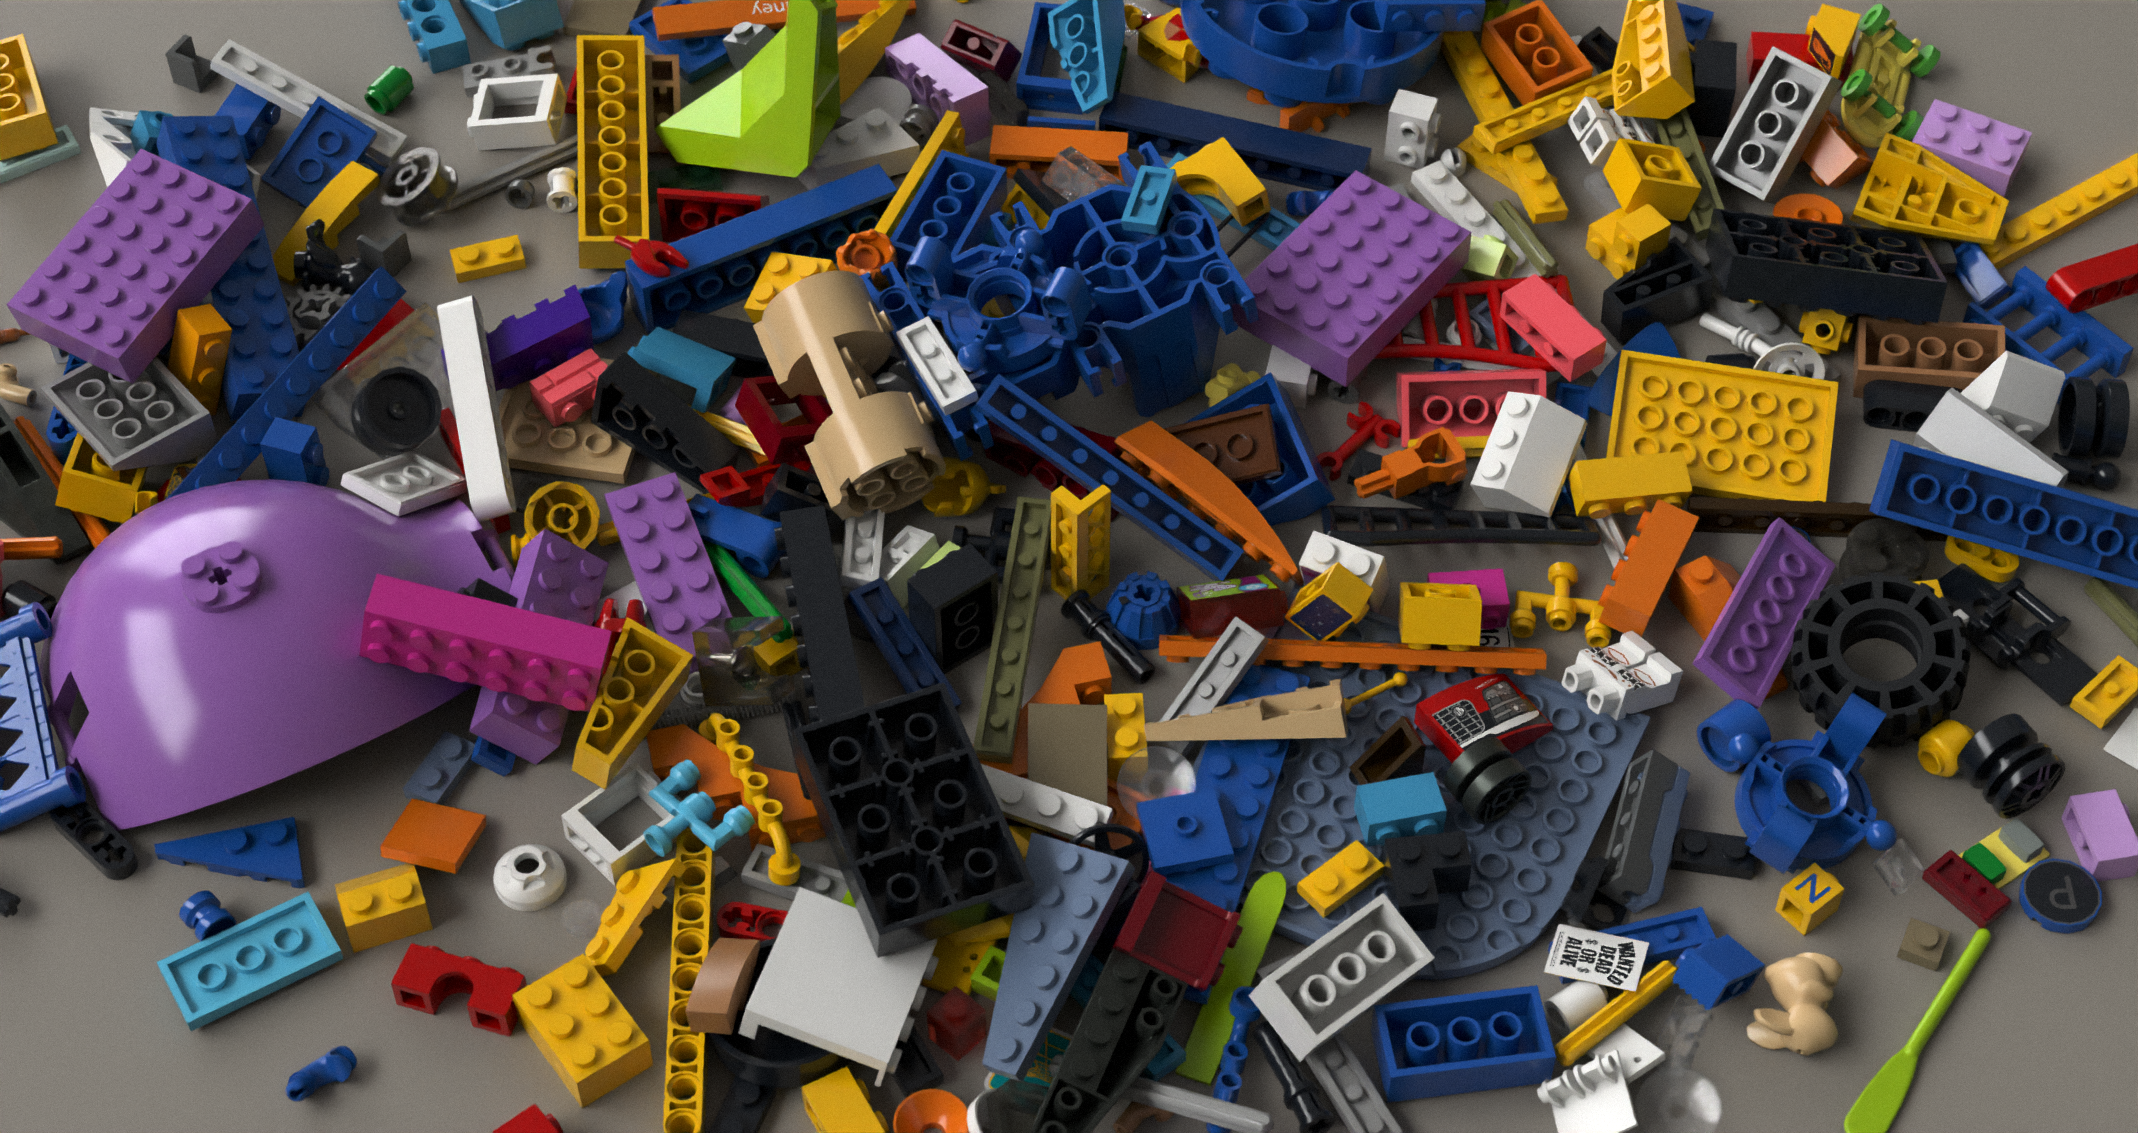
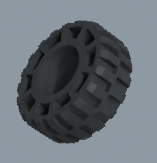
M1883 572L1869 573V576L1861 578L1858 575L1844 578L1842 584L1837 587L1835 584H1831L1820 591L1819 601L1816 599L1811 600L1803 610V619L1797 621L1791 654V679L1794 690L1800 692L1799 702L1806 712H1814V721L1824 730H1828L1852 692L1887 713L1866 747L1874 748L1877 747V744H1889V747L1903 746L1905 740L1911 738L1914 741H1919L1920 737L1929 731L1931 727H1935L1943 720H1949L1951 711L1956 710L1962 700L1967 683L1971 655L1970 641L1965 638L1966 626L1961 617L1953 616L1954 606L1945 597L1938 598L1934 594L1935 589L1923 582L1919 585L1910 581V577L1896 574V577L1883 576ZM1874 638L1886 639L1896 642L1907 649L1914 657L1917 666L1912 672L1902 678L1892 681H1875L1854 672L1845 662L1843 654L1857 642Z

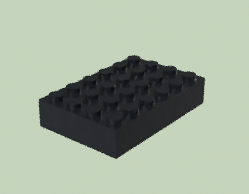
M1713 208L1705 248L1722 292L1728 299L1739 303H1747L1749 299L1758 300L1772 307H1783L1784 304L1798 305L1799 308L1810 312H1817L1820 308L1830 309L1843 316H1854L1855 313L1869 314L1870 317L1882 321H1888L1891 317L1901 318L1914 325H1925L1926 322L1938 323L1948 282L1920 234Z
M945 683L793 729V757L877 958L1031 907L1035 884Z

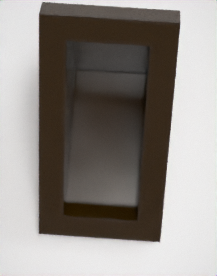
M1401 716L1349 768L1360 785L1422 774L1426 745L1408 718Z

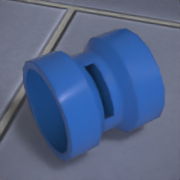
M209 890L197 892L189 897L179 912L183 923L188 928L195 929V936L200 942L235 926L237 923L228 910L220 908L221 903L219 899Z

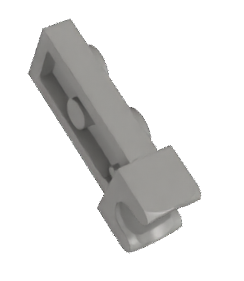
M551 46L530 48L527 50L528 54L463 65L464 89L467 98L474 97V94L478 93L481 79L555 74L556 61Z

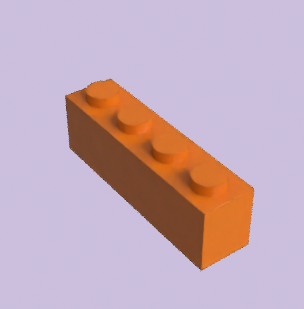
M993 125L989 153L990 163L1007 168V179H1013L1018 168L1064 175L1071 183L1125 186L1118 156L1125 152L1128 153V133Z
M1659 499L1652 512L1644 510L1636 527V531L1641 532L1640 536L1632 534L1623 553L1628 559L1627 561L1619 559L1611 576V580L1616 583L1614 587L1607 584L1599 599L1598 605L1604 608L1598 622L1622 633L1633 630L1640 637L1643 636L1673 576L1674 569H1676L1699 520L1698 516Z

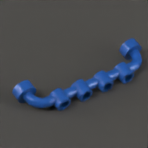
M1249 986L1239 987L1233 992L1229 1010L1235 1019L1230 1040L1224 1046L1219 1064L1222 1072L1217 1077L1213 1092V1098L1234 1104L1238 1100L1242 1085V1079L1239 1075L1243 1073L1248 1056V1049L1245 1044L1250 1023L1258 1020L1262 1014L1248 996L1255 989ZM1211 1123L1206 1124L1209 1133L1231 1132V1129Z

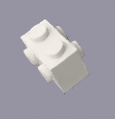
M1398 89L1389 110L1384 160L1421 169L1425 166L1428 157L1434 158L1439 140L1434 137V133H1437L1441 122V114L1436 113L1438 98Z

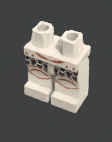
M1588 96L1584 97L1567 120L1577 141L1581 142L1580 146L1589 163L1594 166L1605 167L1619 138L1654 143L1653 129L1650 125L1644 124L1640 117L1618 116L1614 109H1602L1597 99Z
M1632 630L1622 634L1620 642L1603 649L1594 647L1591 650L1587 648L1579 651L1575 665L1565 669L1562 686L1570 693L1581 691L1587 696L1588 707L1597 715L1606 712L1617 721L1625 718L1626 712L1634 714L1673 702L1683 670L1662 653H1655L1656 649Z

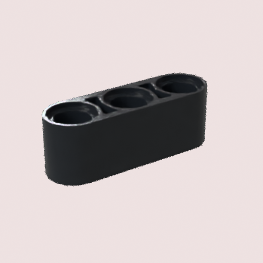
M1873 380L1868 382L1863 388V420L1867 425L1875 428L1918 432L1950 388H1954L1959 393L1963 390L1955 387L1891 380Z

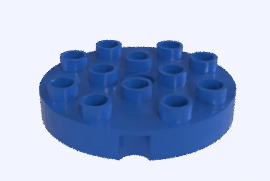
M1181 0L1180 15L1184 29L1193 45L1208 60L1209 70L1220 78L1236 79L1253 88L1264 91V96L1270 103L1285 108L1295 107L1301 104L1302 101L1316 103H1353L1365 101L1376 105L1387 104L1394 99L1398 89L1403 90L1411 86L1432 68L1441 50L1445 32H1382L1374 8L1376 0Z

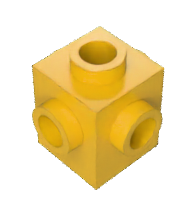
M1820 308L1817 312H1803L1798 332L1804 333L1802 343L1810 344V347L1817 353L1830 354L1831 350L1838 351L1842 343H1849L1853 323L1848 322L1849 316L1837 314L1834 310ZM1822 323L1829 326L1830 332L1822 328Z

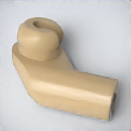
M8 363L1 364L0 397L27 407L33 406L37 397L36 391L20 386L19 378L16 376L17 368L14 365Z

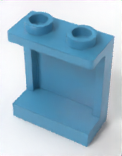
M658 326L648 336L643 335L638 346H632L627 353L645 369H650L696 388L697 391L691 408L703 413L727 390L736 362V358Z

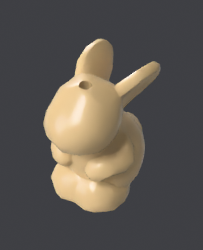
M1806 952L1795 957L1782 959L1767 966L1764 978L1769 983L1774 998L1785 1011L1771 1008L1755 1009L1753 1014L1756 1022L1749 1024L1746 1028L1748 1039L1761 1048L1777 1050L1787 1047L1791 1051L1803 1056H1809L1832 1047L1838 1039V1031L1835 1021L1826 1013V1010L1828 1008V1001L1833 998V989L1838 985L1839 978L1843 973V968L1839 962L1826 955Z

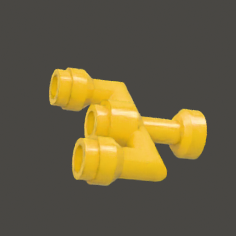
M1557 562L1549 567L1548 581L1555 586L1554 595L1516 590L1515 611L1511 613L1509 619V627L1511 628L1512 635L1515 637L1528 638L1533 635L1536 628V616L1532 612V607L1546 609V621L1556 631L1569 630L1576 621V613L1590 615V621L1585 625L1587 644L1593 648H1604L1609 644L1612 628L1598 622L1604 608L1598 605L1599 601L1570 598V587L1578 581V568L1568 562Z

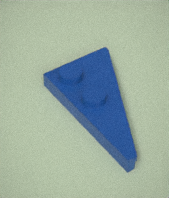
M295 817L154 844L158 860L163 859L170 864L185 866L186 862L207 865L208 870L211 872L237 877L249 876L254 880L267 882L268 878L289 881L293 888H305Z

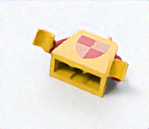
M1125 4L1124 12L1127 27L1130 30L1138 31L1137 54L1183 83H1186L1199 68L1209 69L1208 60L1193 45L1184 29L1180 8H1175L1164 15L1146 17L1142 15V11L1139 8Z

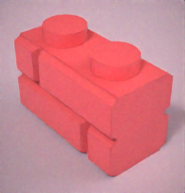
M590 348L529 382L534 406L545 415L546 419L555 428L565 422L577 420L583 412L593 407L598 377L608 365L601 361L600 357Z

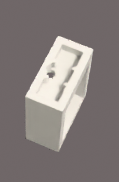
M558 73L481 79L478 93L474 94L473 97L474 108L472 116L467 120L468 134L474 138L479 151L556 145L567 101V95ZM538 103L535 116L492 119L494 108L497 106Z
M637 762L614 777L606 789L600 787L561 815L566 839L614 886H616L617 881L625 872L641 868L658 854L647 844L644 835L619 851L595 827L637 796L663 819L656 826L663 827L676 817L649 796L648 793L659 785L661 780L654 772H646ZM674 795L678 800L683 801L678 795ZM678 835L672 839L673 843L677 841Z

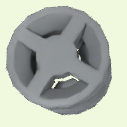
M913 104L907 109L905 119L901 121L899 126L920 147H923L929 141L931 132L936 128L938 118L929 107Z

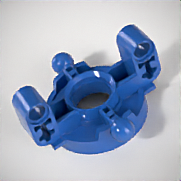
M1033 229L1021 231L1015 239L1016 250H1003L998 260L982 264L969 272L954 268L948 247L939 239L931 236H924L919 239L904 268L911 295L917 303L929 308L927 316L931 319L942 321L947 342L953 353L958 357V363L964 370L969 372L982 370L994 373L1022 370L1042 361L1056 348L1063 349L1066 340L1071 341L1078 337L1092 306L1086 280L1078 271L1069 267H1059L1055 270L1054 274L1050 272L1044 259L1037 256L1043 250L1044 243L1039 232ZM1015 294L1025 300L1022 307L1009 316L993 318L981 314V310L987 301L998 295Z
M1852 692L1826 733L1824 734L1817 730L1811 741L1801 739H1789L1775 743L1767 741L1759 748L1758 741L1747 733H1739L1730 739L1728 744L1729 756L1737 763L1748 764L1738 780L1734 802L1738 821L1748 837L1745 844L1751 847L1749 853L1782 874L1786 871L1794 874L1796 869L1806 870L1813 863H1816L1822 869H1826L1843 862L1856 850L1864 837L1867 844L1877 851H1886L1895 845L1897 831L1890 822L1875 820L1877 808L1873 806L1869 788L1859 772L1860 767L1865 761L1859 755L1887 713ZM1802 779L1817 784L1825 791L1829 798L1830 812L1824 815H1816L1799 809L1788 796L1786 783Z

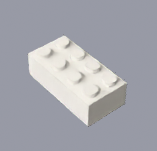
M1382 893L1264 978L1248 996L1299 1062H1301L1374 1008V1005H1378L1417 976L1435 957L1386 895Z

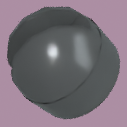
M515 179L509 184L505 192L506 201L515 208H527L534 198L535 190L533 184L526 179ZM521 190L524 191L525 197L520 196Z

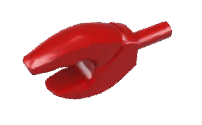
M616 235L614 238V243L631 251L633 262L648 275L661 278L670 276L671 273L668 266L659 261H667L670 265H676L683 269L689 267L688 260L667 243L649 241V239H640L637 243H634L620 235Z

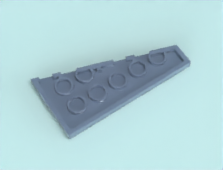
M1033 832L1031 833L1025 861L1035 884L1032 904L1030 908L1014 913L982 1063L989 1072L1021 1083L1025 1079L1135 870L1128 860Z

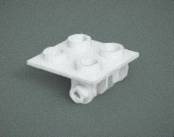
M1614 1050L1606 1055L1600 1054L1595 1057V1060L1584 1065H1576L1573 1070L1568 1069L1563 1072V1075L1552 1080L1546 1079L1542 1082V1087L1537 1089L1539 1099L1544 1104L1550 1102L1552 1105L1558 1133H1623L1638 1126L1618 1050Z

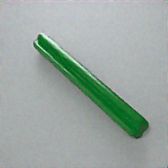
M702 539L713 569L774 641L783 643L785 639H791L793 636L791 624L724 547Z

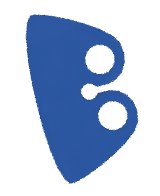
M1655 322L1645 327L1621 349L1681 358L1670 334L1661 322ZM1621 350L1598 377L1588 397L1590 407L1609 416H1612Z

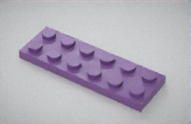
M673 472L604 494L605 502L647 609L654 632L693 655L689 675L694 672L709 674L747 661L746 651L676 473Z
M1780 517L1770 524L1692 664L1733 699H1741L1756 709L1760 708L1792 648L1797 621L1803 619V610L1811 600H1818L1820 591L1825 587L1836 565Z

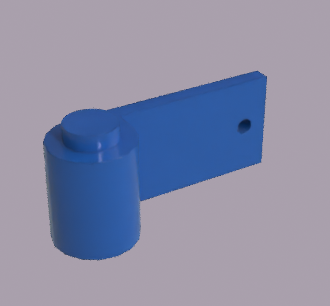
M697 493L688 503L701 539L735 551L739 564L749 574L758 578H766L780 561L779 557L785 554L784 550L777 551L774 528L781 527L780 522L770 521L732 506L718 504L716 500Z

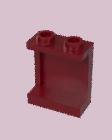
M1151 871L1148 873L1113 948L1188 983V986L1200 992L1205 991L1208 985L1215 987L1226 966L1219 961L1226 947L1233 950L1243 930V927L1237 924L1241 914L1220 908L1165 881L1166 877Z

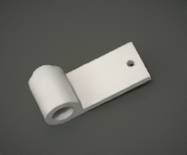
M1577 980L1546 1000L1543 1004V1009L1551 1026L1565 1038L1608 1004L1609 995L1604 985ZM1624 1023L1586 1052L1587 1055L1595 1060V1057L1600 1054L1606 1055L1614 1050H1618L1627 1084H1630L1666 1059L1665 1053Z

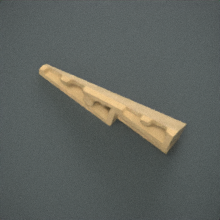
M1341 679L1331 680L1328 686L1311 689L1305 686L1296 688L1294 692L1266 695L1212 708V713L1195 716L1184 714L1179 715L1178 719L1145 723L1144 730L1147 741L1346 738L1348 726Z

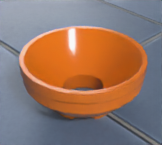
M940 1089L921 1090L905 1098L898 1106L893 1120L894 1133H923L929 1128H937L943 1133H969L967 1125L968 1110L965 1104L950 1092Z

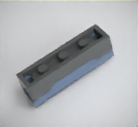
M1654 749L1629 763L1605 856L1608 862L1597 887L1598 891L1620 905H1625V908H1628L1633 913L1649 905L1656 904L1664 894L1665 885L1663 883L1666 870L1673 858L1671 850L1674 837L1679 831V817L1682 805L1688 796L1686 788L1690 772L1681 766L1678 767V764Z

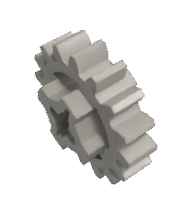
M313 284L310 285L309 292L305 293L303 290L298 289L296 290L297 298H286V307L298 348L306 344L304 342L349 300L350 294L343 295L342 288L340 287L332 292L330 291L329 284H325L322 290H317Z

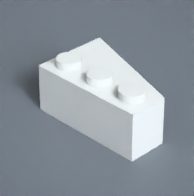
M878 107L830 132L814 157L812 165L798 178L811 190L876 164H879L890 178V176L906 173L911 170L920 155V145L881 107Z

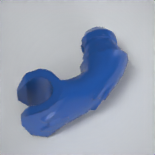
M1335 190L1291 192L1286 197L1287 212L1292 216L1312 214Z
M338 1046L303 1069L295 1072L288 1080V1086L286 1087L287 1097L294 1102H300L328 1083L334 1081L344 1082L357 1066V1058L353 1051L346 1046Z

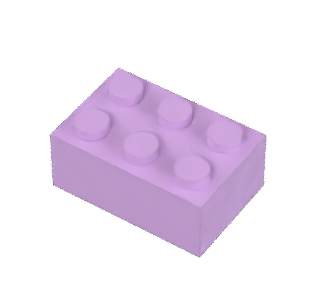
M1934 99L1912 142L1927 149L2005 198L2024 161L2032 132Z

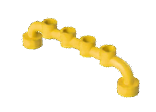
M713 713L699 725V735L715 744L719 750L727 752L730 758V773L732 776L741 779L744 785V800L748 804L755 806L758 811L759 828L763 832L769 833L772 838L776 853L770 857L768 862L769 879L777 885H792L800 878L801 861L796 854L792 853L788 835L782 824L783 806L778 800L768 798V777L761 772L754 771V751L752 748L740 745L739 723L733 719H726L720 713Z

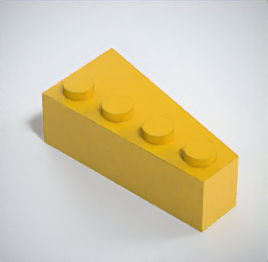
M627 617L607 671L599 686L594 704H592L577 742L572 771L606 789L687 682L693 655Z

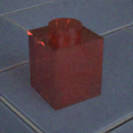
M955 986L927 1011L928 1037L956 1061H959L986 1036V1010Z

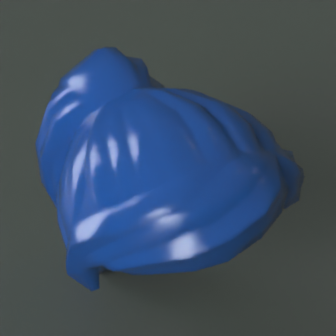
M624 271L612 273L608 280L578 290L591 317L593 345L609 341L617 336L624 327V307L628 298V279Z

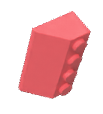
M1542 369L1396 372L1397 415L1401 426V446L1407 447L1408 440L1418 439L1422 435L1441 427L1450 429L1455 437L1490 436L1508 391L1540 395L1546 398V371Z

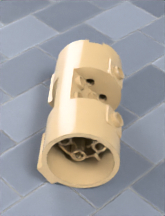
M849 271L818 273L801 279L782 290L765 308L762 321L754 324L753 327L779 387L790 399L799 394L807 396L826 395L833 414L821 424L815 434L814 441L805 445V449L831 509L843 521L851 516L862 517L864 511L878 510V508L882 513H891L924 497L934 489L932 481L936 476L944 475L946 471L945 461L936 444L934 432L929 424L935 421L934 416L925 401L919 403L911 392L890 391L879 393L871 377L886 362L891 353L892 346H894L889 332L894 330V327L887 313L884 310L881 312L877 311L863 279Z

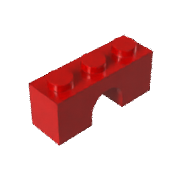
M411 943L391 981V986L397 1005L435 1015L440 1003L446 997L455 993L469 994L471 997L467 1003V1009L472 1026L510 1037L518 1022L512 995L525 988L527 983L525 975L511 967L498 968L484 964L472 956L459 957L446 953L441 948L433 945L424 947Z

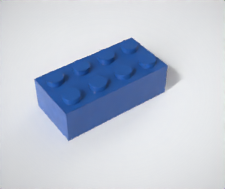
M945 150L941 151L890 238L896 249L897 270L901 277L906 278L904 268L921 237L931 236L942 241L948 247L951 258L982 243L992 225L990 215L999 212L1007 199V168Z
M1537 985L1374 1005L1371 1035L1387 1103L1541 1084L1544 1080H1551L1556 1055Z

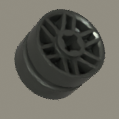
M1495 737L1483 739L1466 749L1452 763L1444 777L1445 788L1459 803H1462L1463 808L1478 824L1491 823L1511 811L1523 799L1532 783L1531 774L1517 759L1513 758V754Z

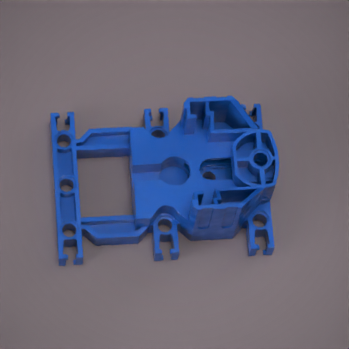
M1150 141L1138 147L1139 153L1143 155L1145 166L1168 168ZM1125 152L1119 155L1118 159L1122 177L1127 186L1109 184L1053 210L1046 228L1042 230L1039 229L1022 201L1013 205L1017 224L1014 225L1016 229L1013 231H1008L1003 225L1002 220L1005 219L1002 211L990 215L995 239L1000 247L980 244L952 258L955 269L969 272L982 264L998 260L1003 250H1016L1015 239L1021 231L1033 229L1039 232L1044 241L1043 250L1037 256L1044 259L1050 272L1053 274L1059 267H1069L1078 271L1086 280L1092 306L1078 337L1075 340H1066L1063 349L1056 348L1042 361L1013 372L994 373L978 370L968 375L967 377L977 391L978 398L980 399L998 374L1035 400L1050 392L1055 400L1075 392L1079 383V377L1081 376L1095 398L1104 394L1100 375L1103 374L1100 369L1102 367L1110 369L1114 374L1111 382L1115 387L1127 383L1125 374L1127 372L1135 409L1139 416L1152 417L1155 413L1167 407H1173L1196 393L1204 392L1205 386L1211 378L1220 327L1226 335L1238 329V324L1233 320L1232 305L1239 304L1246 312L1249 324L1259 320L1255 296L1222 249L1215 222L1205 207L1195 197L1183 190L1176 181L1158 235L1123 230L1121 219L1139 172L1132 165L1129 154ZM892 261L880 268L883 276L886 275L889 288L882 292H879L878 288L874 287L869 272L861 275L860 277L865 282L877 311L881 312L884 310L887 313L894 327V330L889 332L894 347L959 459L963 461L973 455L971 447H967L963 434L970 429H974L976 434H979L985 450L994 446L988 422L983 414L973 408L977 401L945 416L898 341L896 332L927 317L929 308L920 305L914 300L911 291H909ZM1002 294L994 297L1004 316L1015 313L1025 303L1022 297L1015 294Z

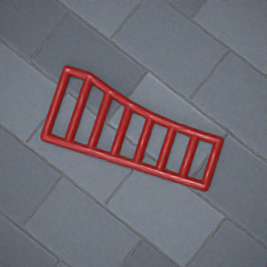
M1563 274L1556 275L1555 277L1550 275L1548 278L1539 276L1545 283L1552 285L1562 299L1575 307L1567 276ZM1529 277L1445 284L1432 299L1452 298L1461 346L1440 344L1430 300L1419 311L1425 344H1404L1402 331H1400L1374 358L1458 359L1522 369H1542L1546 373L1558 372L1535 349L1536 357L1513 353L1508 325L1500 317L1501 293ZM1487 295L1498 350L1476 347L1466 296Z

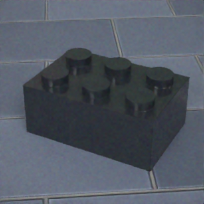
M971 543L959 550L949 552L940 561L928 568L918 570L912 577L907 579L909 620L944 675L991 647L998 611L997 571Z

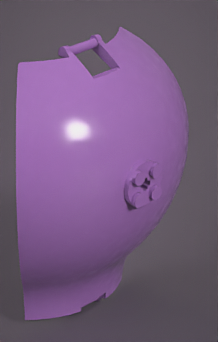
M274 479L233 481L205 486L170 497L145 509L107 536L83 561L68 582L55 607L51 618L52 636L44 640L39 671L41 680L51 699L49 707H47L49 721L53 725L67 756L65 759L66 766H72L78 773L83 771L102 817L117 831L175 817L252 791L349 751L433 710L476 684L454 682L447 677L427 672L418 673L409 668L390 663H376L369 658L359 656L364 611L376 574L455 593L461 587L467 588L477 578H480L509 593L515 571L499 544L500 537L495 529L484 530L470 509L459 499L430 505L398 517L363 497L335 488L307 482ZM483 551H487L497 570H491L482 553ZM79 689L89 714L76 738L68 719L70 718Z

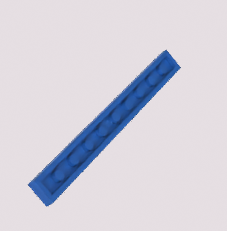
M382 266L376 269L166 499L205 486L236 481L262 452L260 442L275 417L291 420L407 291Z

